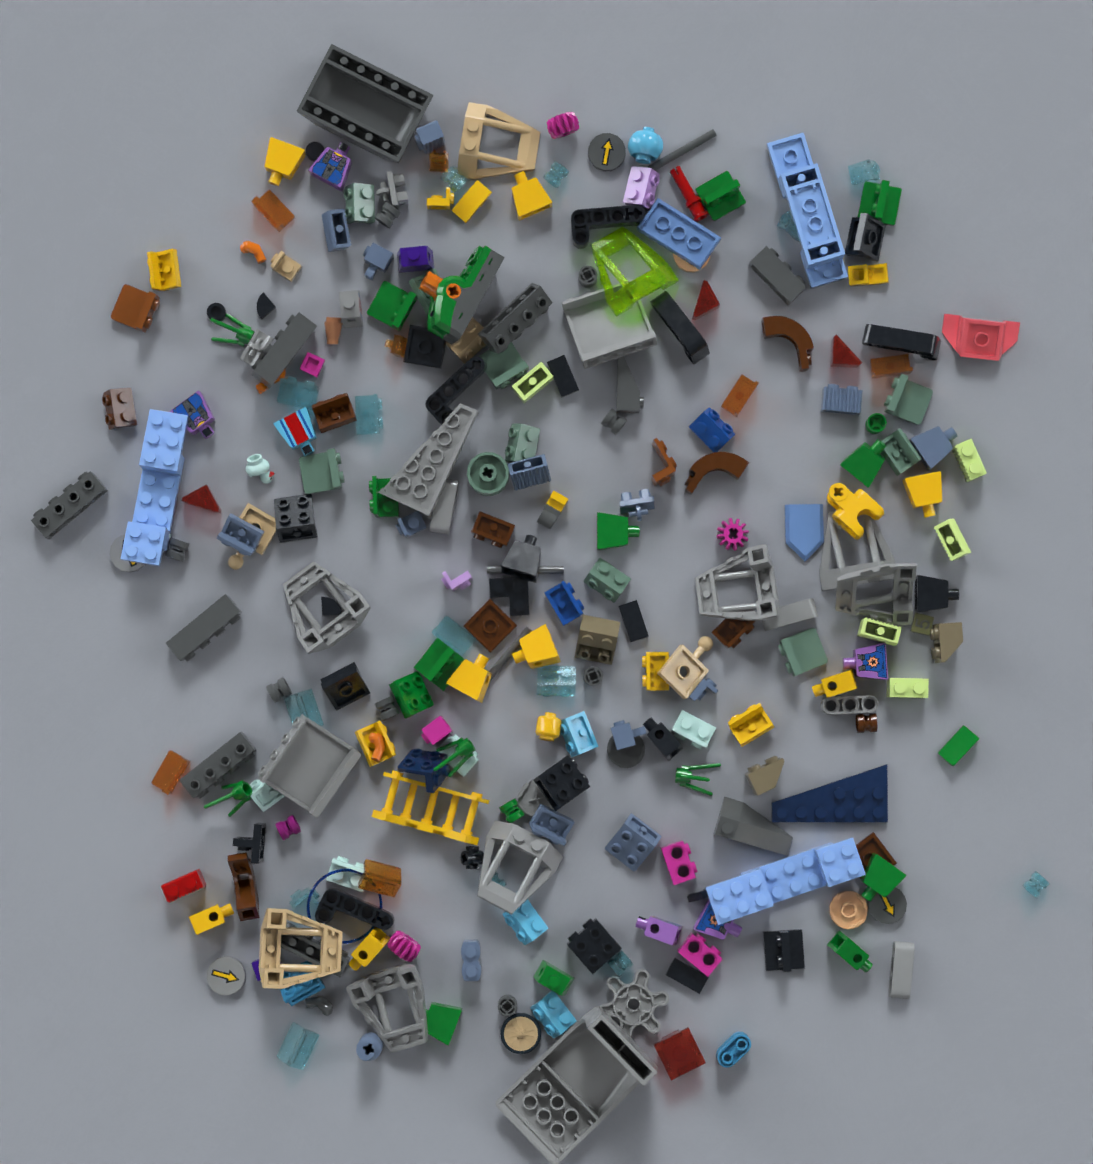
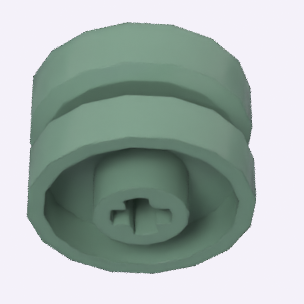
M484 452L476 455L470 461L467 477L470 486L475 492L483 496H494L506 488L509 482V469L506 461L500 455L493 452ZM490 471L492 477L488 478V476H485V473Z

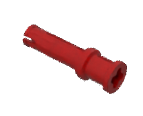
M677 166L676 171L674 168L670 170V174L686 200V208L690 209L694 216L693 220L699 222L706 218L709 212L705 211L701 204V198L695 195L681 167Z

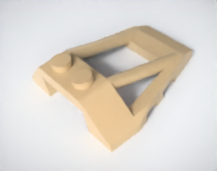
M469 102L459 150L457 177L478 180L484 177H496L503 174L535 170L540 132L491 106ZM486 114L502 121L486 118ZM483 125L521 134L517 160L479 152ZM478 159L509 166L477 169Z
M267 908L260 933L259 973L262 988L284 989L341 971L343 932L296 914L288 909ZM286 920L312 928L286 927ZM281 935L321 936L320 965L280 964ZM284 972H309L308 974L283 978Z

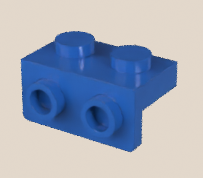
M707 408L689 426L713 453L718 452L735 436L732 427L724 423L720 419V415L711 408Z
M565 581L544 592L563 626L583 615L582 610L585 609L580 599L575 600L572 595L575 591L570 582L566 584Z

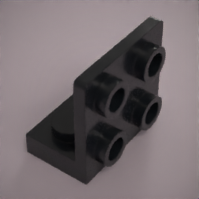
M312 494L274 499L276 531L280 543L318 537L314 521Z

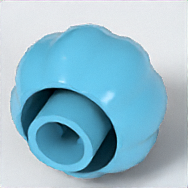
M643 127V130L636 131L630 137L628 151L632 157L636 158V162L650 164V161H655L661 155L663 140L654 132L653 128Z

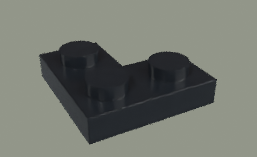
M517 577L489 579L490 598L509 597L510 616L529 615L527 580Z

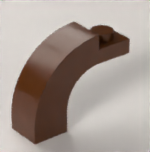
M784 316L763 317L761 323L764 339L781 337L789 340L797 352L799 371H808L812 361L811 355L807 354V352L812 351L814 346L806 329L795 320Z
M714 452L705 455L690 468L689 471L695 476H689L684 484L687 486L685 491L691 495L701 479L712 471H723L738 480L750 462L729 452Z
M247 852L228 855V864L234 880L236 907L240 921L260 918L258 893L251 859L248 858Z

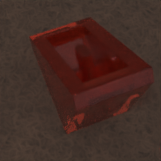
M703 280L692 320H697L718 309L720 306L706 280Z
M836 334L831 340L830 367H859L862 364L861 360Z
M207 484L182 497L181 500L184 503L220 514L222 511Z

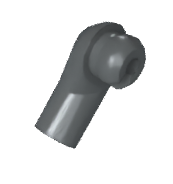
M323 996L305 999L307 1008L318 1007L326 1016L333 1012L331 1002Z

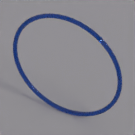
M338 869L321 877L311 889L307 900V916L311 919L310 900L318 884L332 874L354 872L364 876L374 885L379 896L380 908L383 906L382 896L376 883L368 875L352 869ZM372 926L364 935L353 940L342 941V944L353 943L363 939L375 926Z

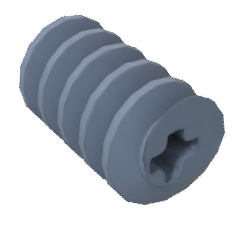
M369 1032L364 1034L357 1044V1055L363 1061L375 1060L383 1049V1041L376 1033ZM368 1044H372L371 1050L368 1049Z

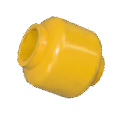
M545 712V715L537 718L535 733L539 736L540 740L554 741V739L560 736L562 721L556 717L555 713Z

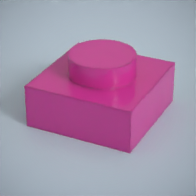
M307 352L300 370L318 378L325 360Z

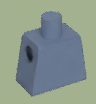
M937 426L912 437L909 441L918 451L922 463L929 471L953 449L950 441L958 436L952 427L943 432Z

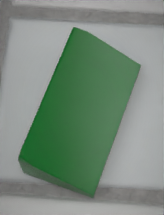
M963 725L939 750L938 754L949 765L955 766L979 740V737Z

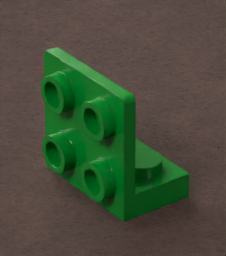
M383 281L367 314L401 331L418 299L417 294L411 291L408 293L387 281Z
M372 476V481H369V492L373 494V500L369 501L371 513L376 518L399 517V502L378 493L389 483L391 478L378 479L377 476Z

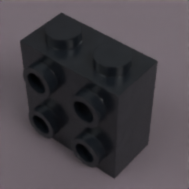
M568 755L533 780L555 811L590 787L587 777L580 773L577 763Z
M590 918L582 925L584 929L579 933L575 931L567 938L569 940L567 946L587 969L594 974L617 954L622 947L597 918L594 920Z

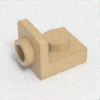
M280 251L279 254L276 253L270 262L272 263L271 268L290 282H292L302 267L299 263L285 255L283 251Z

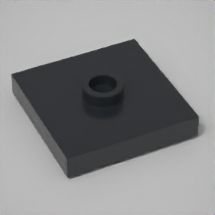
M410 325L403 362L441 369L446 341L428 331V327Z

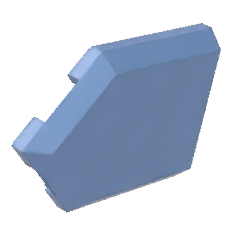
M823 504L785 505V543L804 562L824 543Z

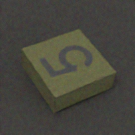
M915 612L910 631L930 636L934 617Z

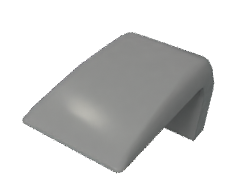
M596 1006L580 1018L496 1101V1107L551 1164H559L640 1083L644 1086L658 1072V1067L600 1006Z

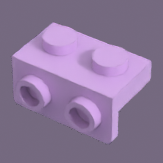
M632 166L623 203L626 205H640L650 210L655 201V192L659 184L660 174L652 168Z
M444 571L442 573L444 577L441 579L446 588H451L453 592L458 588H461V590L471 585L470 581L473 580L468 571L452 581Z

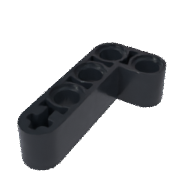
M626 205L575 210L571 215L573 245L578 249L587 247L590 238L589 229L639 225L645 217L644 208L640 205ZM626 212H628V220H625ZM634 212L638 213V219H635ZM620 213L623 218L616 221L612 218V215ZM599 214L604 219L601 222H596L593 217ZM577 216H582L585 221L577 224L574 219ZM578 235H584L586 237V241L579 243L576 240V237Z
M664 291L650 301L653 309L683 346L685 354L693 364H696L710 354L705 339L667 291Z
M866 324L862 344L919 354L924 359L937 360L941 340L938 336L929 333Z
M477 356L472 357L428 397L425 403L426 408L441 425L444 423V416L453 412L449 405L486 371L487 363L485 360ZM474 362H481V369H474L472 371L475 374L474 376L466 371L467 368L472 370L475 367ZM461 374H467L468 381L464 384L459 382ZM451 386L454 389V393L452 396L447 397L445 389ZM437 399L440 402V406L438 409L433 410L431 402Z
M330 888L325 891L315 912L316 921L322 924L329 923L333 919L336 910L382 930L391 928L395 920L391 912L337 888ZM329 892L336 893V902L328 900L327 895ZM346 900L354 901L355 908L353 910H348L345 907ZM366 907L373 911V915L370 918L363 915L362 911ZM321 910L329 912L328 920L320 918ZM377 911L380 912L378 916L381 918L388 916L390 923L383 925V921L379 918L376 919V922L373 921Z

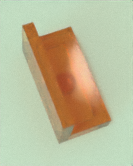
M268 190L260 198L256 196L251 201L255 208L278 232L295 218L292 212L271 190Z
M908 354L870 359L872 379L896 376L901 373L910 374L913 371V367H910Z
M742 374L721 407L737 417L759 382H753Z
M170 750L151 783L162 789V792L171 795L190 760Z
M365 859L364 873L358 882V888L395 897L401 886V868Z

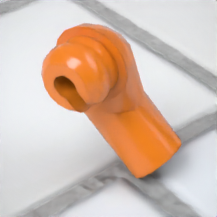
M244 241L241 244V252L244 254L248 252L254 254L258 264L266 261V257L259 244L251 241Z
M372 732L369 735V741L374 743L375 749L371 759L380 762L385 750L384 740L380 733Z

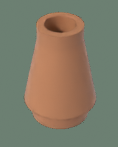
M326 317L324 324L327 344H338L343 325L341 318Z

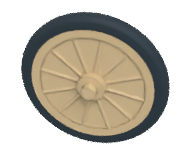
M516 1013L509 1016L501 1027L502 1043L509 1051L515 1054H526L533 1051L541 1040V1027L538 1021L526 1013Z

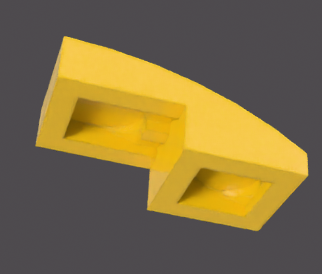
M477 180L451 211L467 223L492 192Z
M887 263L848 266L850 286L889 283Z

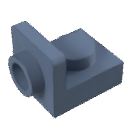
M419 511L397 519L399 524L396 527L400 535L404 534L406 538L427 528Z
M703 678L689 698L693 701L697 699L700 701L707 693L705 691L706 687L716 694L718 692L715 688L717 684L709 678L707 680Z

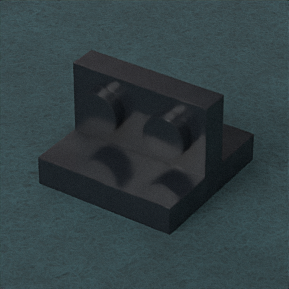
M861 213L860 217H852L845 254L847 256L866 257L871 261H879L886 224L868 213Z
M355 662L320 679L322 689L336 711L370 694Z
M266 823L254 824L253 837L238 836L233 838V846H237V850H252L251 863L259 864L263 862Z
M802 929L763 931L766 971L782 970L783 972H791V969H805Z

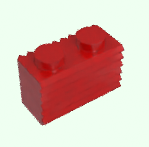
M197 869L161 885L167 902L170 903L206 887V882L200 869Z

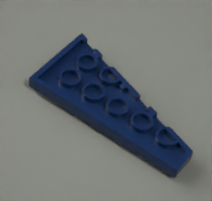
M887 764L772 802L771 822H888Z

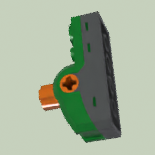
M478 246L466 262L465 266L467 268L463 269L459 276H448L442 279L429 271L419 287L420 290L430 295L428 331L450 344L458 341L467 328L505 257L487 246Z

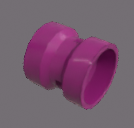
M294 815L287 817L285 821L275 823L283 840L288 839L292 834L301 832Z

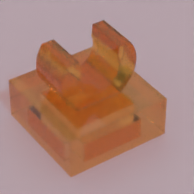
M433 150L429 154L430 172H449V153L446 150H443V153H436V150Z
M394 334L393 340L386 339L384 347H388L393 355L404 358L407 338Z

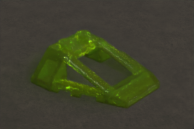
M624 227L591 244L596 267H598L600 282L605 292V300L616 317L631 309L635 302L660 288L665 290L679 282L669 264L652 248ZM629 245L651 269L630 282L608 258ZM605 266L623 286L616 293L613 290Z

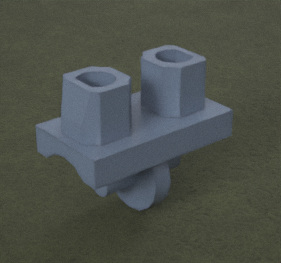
M649 489L640 490L639 498L632 499L631 492L621 493V501H619L620 513H629V517L637 516V520L642 521L641 515H647L648 510L655 509L654 496H651Z

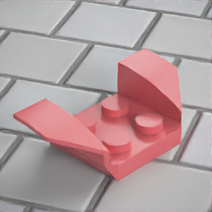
M944 314L942 333L960 357L999 361L1002 354L1018 341L1020 322L1005 320L998 322L964 318L961 315Z

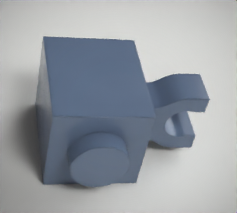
M372 243L371 247L367 246L363 256L365 257V263L370 266L364 274L365 277L372 281L377 270L386 273L394 258L393 253L375 243Z
M624 720L613 723L614 727L610 728L616 750L636 745L634 737L647 734L645 726L631 730L630 723H625Z

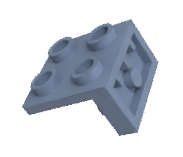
M631 813L622 827L605 846V850L632 871H636L656 847L662 836Z

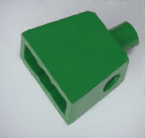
M879 439L872 446L864 442L847 456L840 466L869 488L885 461V458L880 453L885 449L886 445Z
M597 512V550L627 546L628 537H639V526H628V517Z
M873 853L865 869L866 875H863L860 880L867 885L861 896L870 902L877 893L885 898L906 877V874L878 854Z
M840 930L827 944L855 970L861 969L866 973L871 969L873 964L868 960L869 955Z
M542 960L533 976L538 983L561 996L566 995L575 979L545 960Z
M432 1002L429 1010L426 1009L428 1034L449 1046L463 1008Z

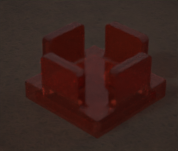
M689 1027L681 1031L678 1029L662 1037L661 1041L654 1044L671 1080L706 1063Z

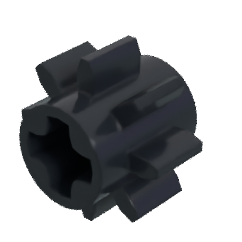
M466 846V851H462L460 856L461 863L466 865V869H479V865H482L484 853L482 850H479V846Z

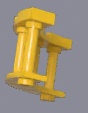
M392 770V774L383 773V776L392 778L384 808L381 811L373 809L371 817L478 845L479 838L472 836L473 832L471 830L479 802L489 804L490 800L483 799V794L472 792L471 795L438 787L434 793H430L424 818H421L420 822L411 819L412 815L410 813L418 785L426 787V783L403 777L404 773ZM401 780L410 783L403 813H400V816L393 814L392 807L399 781ZM439 791L453 794L446 821L442 827L432 825L433 821H431ZM464 797L471 799V804L464 829H461L460 833L453 831L454 827L452 825L459 799Z

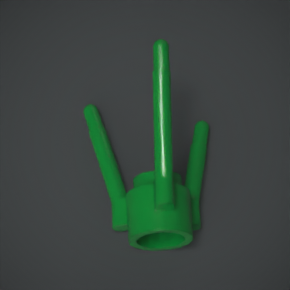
M228 313L226 317L239 325V329L213 318L210 319L211 322L237 333L235 338L239 339L212 337V341L238 344L244 347L245 344L248 345L255 331L251 330L252 327L243 324Z
M461 737L457 741L437 748L436 751L439 752L458 745L455 748L457 752L433 768V771L442 768L459 755L461 757L464 756L448 774V777H452L474 755L473 752L476 749L469 738L463 739Z
M721 764L682 765V768H677L675 783H680L682 787L712 796V792L689 784L691 780L709 782L710 779L693 776L692 771L688 770L720 767Z
M243 780L238 783L221 786V789L233 788L232 793L204 805V808L212 807L231 797L235 800H241L228 814L231 817L245 802L251 800L252 788Z

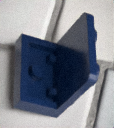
M413 749L398 765V771L425 775L426 791L434 793L441 786L445 778L448 777L450 766L446 764L437 771H433V768L448 758L447 754L437 751L430 752Z

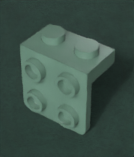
M512 342L502 353L497 354L488 350L478 356L487 363L485 372L496 390L508 387L511 384L510 381L515 378L521 379L529 370V366L525 360L523 361Z
M901 373L892 382L891 388H893L891 395L886 397L884 412L919 425L923 420L933 391L907 380L909 376Z
M335 448L327 449V452L306 455L299 458L303 488L306 494L343 488L342 483H345L344 474L339 469V464H342L340 452L337 453Z
M810 628L779 640V651L782 656L785 655L787 660L785 666L788 673H792V676H797L828 662L815 628Z

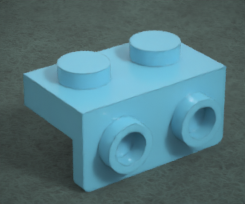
M528 899L512 915L507 912L503 913L505 922L512 927L516 937L524 945L532 942L549 929Z
M550 991L540 1001L530 1007L534 1017L543 1024L546 1033L553 1038L564 1033L577 1021L554 991Z

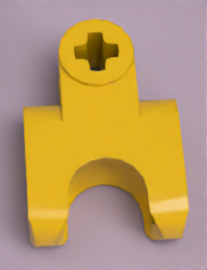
M835 483L829 488L827 502L837 510L832 514V517L854 539L859 540L864 534V528L859 524L857 517L868 515L874 520H879L884 516L883 508L862 489H858L853 494L842 483Z

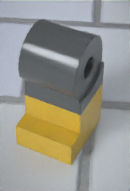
M553 490L537 522L551 529L569 499Z

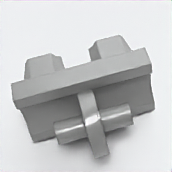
M390 171L387 172L389 188L386 187V182H381V189L376 191V195L382 196L383 202L389 201L388 195H391L392 206L399 209V205L408 203L407 191L396 193L395 188L405 185L404 174H393Z
M256 329L240 360L253 366L258 359H263L265 356L263 354L264 350L273 342L274 338Z

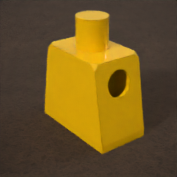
M270 137L264 165L266 171L271 172L268 182L279 186L282 177L291 180L306 156L305 149Z
M524 171L514 175L518 185L513 186L511 190L519 221L552 207L550 197L536 177L528 180Z
M941 471L904 478L902 482L913 509L922 507L924 518L936 516L934 505L942 502Z
M546 624L520 638L519 642L522 650L512 653L516 664L527 660L531 669L561 662Z
M479 653L474 663L465 659L446 684L482 703L492 677V673L484 669L489 658Z
M852 669L822 678V683L812 686L815 697L826 694L827 698L858 688ZM835 682L837 688L830 689L829 683Z
M230 903L220 908L216 904L189 916L196 935L225 923L224 918L233 915L234 911ZM214 912L217 913V919L211 921L209 915Z
M374 927L352 952L351 956L353 958L348 963L349 966L355 971L361 966L366 967L386 945L390 937L381 929Z

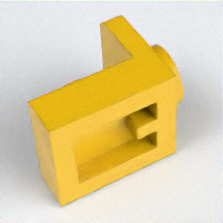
M446 187V198H443L441 195H432L431 198H427V209L450 210V205L454 204V193H451L450 187Z

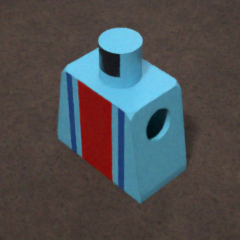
M306 407L273 423L292 450L300 447L304 456L314 452L310 442L315 440L317 436Z

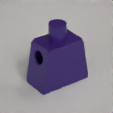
M428 246L400 248L397 252L398 273L434 269L433 250Z

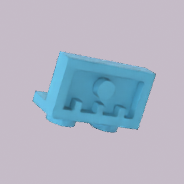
M585 711L561 720L560 734L565 740L566 750L570 753L571 757L599 747Z

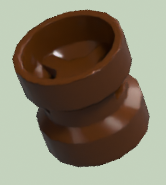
M870 713L868 716L856 714L857 733H864L865 731L877 732L876 713Z

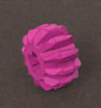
M574 112L556 115L546 122L548 132L554 139L565 137L579 129V121Z
M729 518V525L722 521L721 524L724 528H717V531L722 532V534H718L716 538H723L719 544L723 545L726 542V550L732 544V548L735 551L737 550V544L741 548L744 546L741 540L748 541V538L743 535L748 534L749 530L742 531L746 524L743 523L739 526L740 519H736L735 524H733L732 518ZM732 529V532L734 530L737 532L735 535L736 539L733 537L729 538L730 532L728 530Z
M396 931L392 934L387 944L388 948L395 955L408 962H412L418 956L421 949L417 941L401 931Z

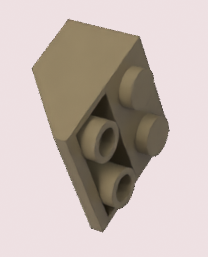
M582 615L574 657L612 665L620 622Z
M962 622L932 625L933 629H930V639L934 641V648H931L932 659H935V663L946 662L962 644Z
M773 756L764 760L766 764L762 766L756 764L747 768L748 772L745 773V776L754 795L758 796L776 787L785 762L783 758Z

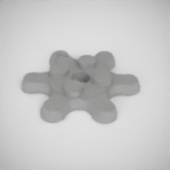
M645 969L638 970L634 981L630 984L623 983L617 976H610L607 979V986L613 991L614 998L610 1003L600 1005L610 1017L614 1016L619 1019L620 1027L630 1037L632 1036L633 1029L638 1025L644 1026L650 1033H657L661 1025L654 1017V1009L657 1006L666 1005L669 1001L667 992L659 991L654 993L647 988L650 976ZM629 1000H638V1008L630 1009L628 1007Z

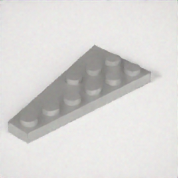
M460 403L445 419V422L431 434V437L419 447L406 461L401 470L378 493L431 517L479 412Z

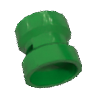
M880 413L872 414L865 422L866 430L871 434L880 433L886 427V418Z
M516 798L499 807L500 811L505 814L507 823H512L525 815L523 810L519 809Z

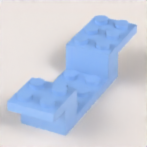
M804 132L767 143L783 199L787 198L802 246L800 255L810 288L846 279L848 275L843 262L845 251L818 164H813Z
M153 409L149 411L139 462L142 474L133 520L127 523L121 560L160 566L162 553L167 551L185 460L182 455V449L188 424V415Z
M851 837L836 843L830 842L742 872L740 876L705 888L717 924L720 925L773 907L774 903L824 886L831 887L866 874L854 839Z

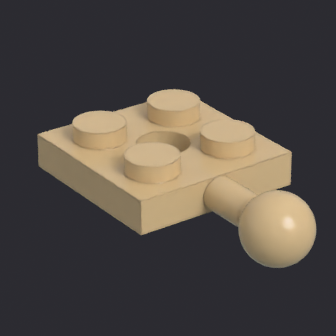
M248 503L239 518L252 525L259 524L261 530L265 531L256 549L257 553L263 555L277 532L275 518ZM237 552L235 555L230 556L228 559L229 567L234 570L240 569L243 566L244 555Z
M708 636L701 637L698 641V648L693 654L683 644L679 645L657 673L683 699H687L709 671L698 659L704 651L712 649V639ZM681 667H684L687 671L685 677H682L680 674Z

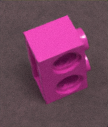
M439 716L421 729L423 731L421 736L427 744L435 745L453 732L445 719Z
M683 840L660 847L673 885L696 878L695 873L698 871L695 862H690L688 855L691 854L688 843L684 844ZM676 847L682 850V855L679 858H674L671 855L672 850ZM686 866L688 874L680 876L678 874L679 867Z
M691 932L677 951L708 977L721 962L722 957L719 955L722 952L713 945L711 947L705 944L706 939L699 933L694 935ZM691 942H697L699 948L697 951L691 952L688 950V945ZM705 955H713L714 960L711 964L703 962Z

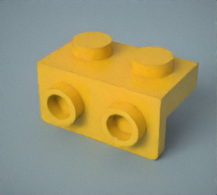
M177 249L147 252L151 288L153 290L166 291L181 287Z
M645 652V656H642V667H646V675H642V687H646V691L669 690V685L657 674L669 659V652Z
M761 703L751 705L745 712L733 716L728 722L731 732L741 747L775 728Z
M380 720L354 732L370 767L380 763L371 759L375 749L374 743L369 741V735L372 732L380 733L384 740L385 750L380 762L396 756L395 746L389 740L387 728Z

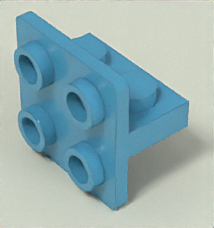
M305 961V962L300 963V964L313 965V963H311V962H309V961ZM284 972L283 978L308 974L309 972ZM316 978L280 989L284 1002L293 1006L324 989L325 985L321 978Z

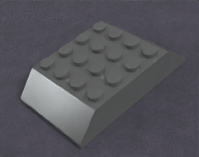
M331 44L297 112L316 126L382 159L399 163L433 98V94Z

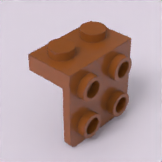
M125 284L111 313V318L114 321L146 333V330L152 324L153 313L159 307L160 298L153 292L149 291L147 293Z
M655 438L652 445L666 468L652 475L651 481L654 486L659 484L661 487L670 482V477L675 475L677 464L672 456L670 458L667 456V447L664 442Z

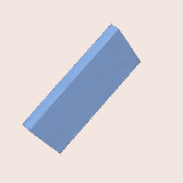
M657 198L647 212L643 221L637 226V231L699 270L721 241V237Z

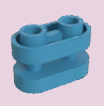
M741 1031L735 1032L717 1049L716 1058L721 1066L726 1068L732 1067L750 1050L751 1041L747 1034Z

